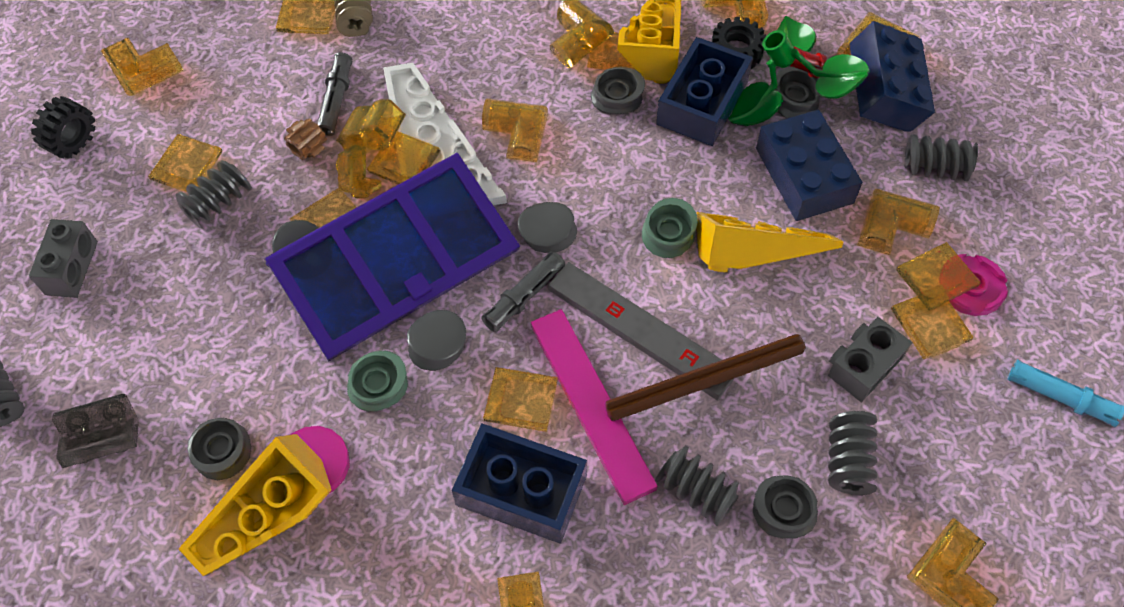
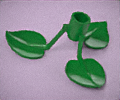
M785 16L778 29L769 33L762 42V46L770 58L767 61L771 76L770 86L766 82H756L747 86L728 119L733 124L743 126L759 124L770 119L779 110L783 102L782 94L775 90L778 86L775 67L786 68L795 59L815 76L820 77L815 87L817 92L827 99H837L849 94L865 80L870 69L865 61L848 54L836 55L826 60L823 71L816 69L797 49H794L795 46L803 51L810 52L817 39L815 31L812 27Z

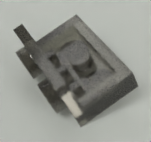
M119 394L53 413L52 421L60 434L56 459L62 468L84 464L93 459L114 453H122L137 447L138 417L126 394Z

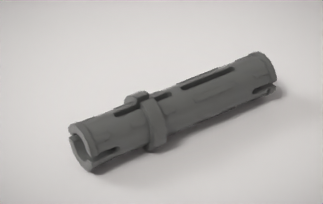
M343 52L334 55L331 72L326 75L325 79L327 87L317 124L327 136L335 135V127L344 91L348 90L350 84L348 75L353 59L350 55Z
M550 251L511 290L506 289L500 295L501 299L482 315L483 323L491 331L497 333L515 314H520L525 309V304L565 266L563 258L558 253Z

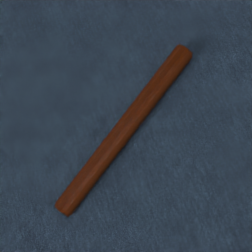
M794 334L607 400L605 409L610 420L616 421L804 353L806 345L801 335Z

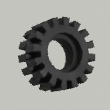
M735 17L734 22L730 18L725 19L724 23L719 22L717 28H714L712 42L753 57L751 69H753L756 63L759 64L764 54L762 42L766 37V34H764L765 30L762 27L758 28L759 24L756 21L749 24V18H745L744 22L740 21V17ZM742 41L748 47L737 48L731 46L728 42Z
M60 96L59 99L54 97L51 98L52 104L48 101L43 104L45 107L44 111L38 109L36 112L40 117L39 119H33L32 124L37 126V128L31 129V134L35 136L33 138L34 142L41 148L59 158L64 159L65 157L69 159L72 158V153L77 155L80 152L79 148L86 146V140H92L93 136L90 135V132L95 131L96 126L92 125L95 122V117L91 116L93 114L91 110L69 98Z

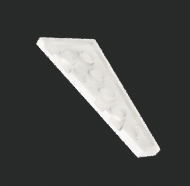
M414 63L384 67L404 181L447 157L458 153L493 206L507 203L505 193L493 181L487 167L484 168L479 161L475 150L454 120L449 118L440 100L437 101L430 90V86ZM453 170L409 193L424 218L478 209Z

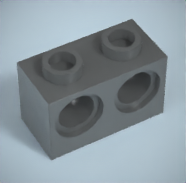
M50 220L29 273V278L44 295L78 298L98 243L83 221Z
M877 317L869 326L863 323L851 337V340L854 342L848 348L843 345L840 346L829 360L833 365L828 376L861 403L904 358L913 343L880 317ZM871 343L878 344L882 349L874 347ZM850 366H856L862 372H856L852 370Z

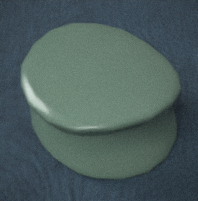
M667 198L657 202L648 212L642 228V241L646 248L652 254L662 258H674L682 255L690 248L695 239V230L698 223L696 211L691 204L683 199Z
M374 351L359 358L352 365L348 374L347 394L350 401L357 408L366 412L383 410L398 403L405 395L408 387L405 363L398 355L390 351Z

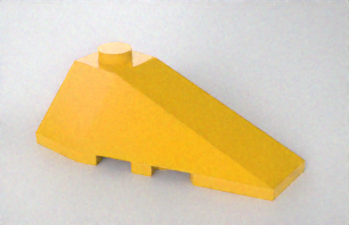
M648 0L641 7L640 14L630 19V25L622 27L619 31L617 50L640 72L645 80L665 84L670 82L677 70L680 47L681 0Z
M703 212L696 213L698 218L696 228L698 256L713 271L728 272V268L743 269L839 249L843 245L842 240L827 233L787 227L786 232L782 233L781 227L770 225L766 222L758 221L754 228L750 227L751 224L739 221L738 217Z
M297 434L275 437L179 547V551L202 576H206L307 519L332 490L322 459Z

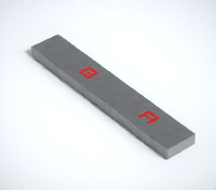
M570 262L563 267L548 285L550 292L678 375L722 360ZM734 379L708 387L702 391L718 401Z

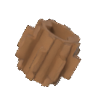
M308 118L305 121L301 119L286 129L288 135L284 137L285 144L299 159L305 160L311 156L315 158L325 149L322 145L327 141L325 133L311 119Z

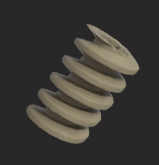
M334 0L338 31L347 37L366 35L369 31V26L373 22L371 0Z

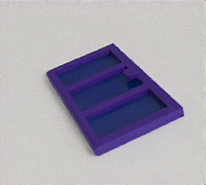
M455 153L264 259L266 265L270 267L329 362L520 249V245L461 156Z

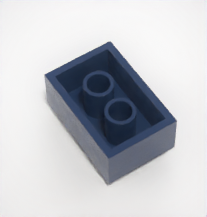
M872 21L849 43L851 55L865 61L870 69L865 80L856 87L860 117L905 132H911L935 113L922 39L894 29L891 26Z
M696 37L658 100L656 125L713 146L748 83L753 57Z
M820 110L761 126L756 150L795 221L855 203L863 182Z
M481 423L451 491L455 505L561 544L587 477V460Z

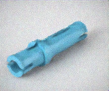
M1018 359L1015 361V367H1012L1007 378L1009 381H1013L1074 408V413L1079 415L1083 413L1088 414L1113 427L1119 424L1117 419L1121 420L1124 415V405H1119L1094 394V389L1087 386L1080 388L1025 364Z

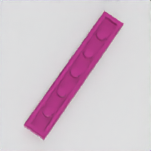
M560 309L532 321L531 328L623 505H627L657 491L658 486L622 419L611 421L608 417L605 403L607 400H610V397L563 310Z

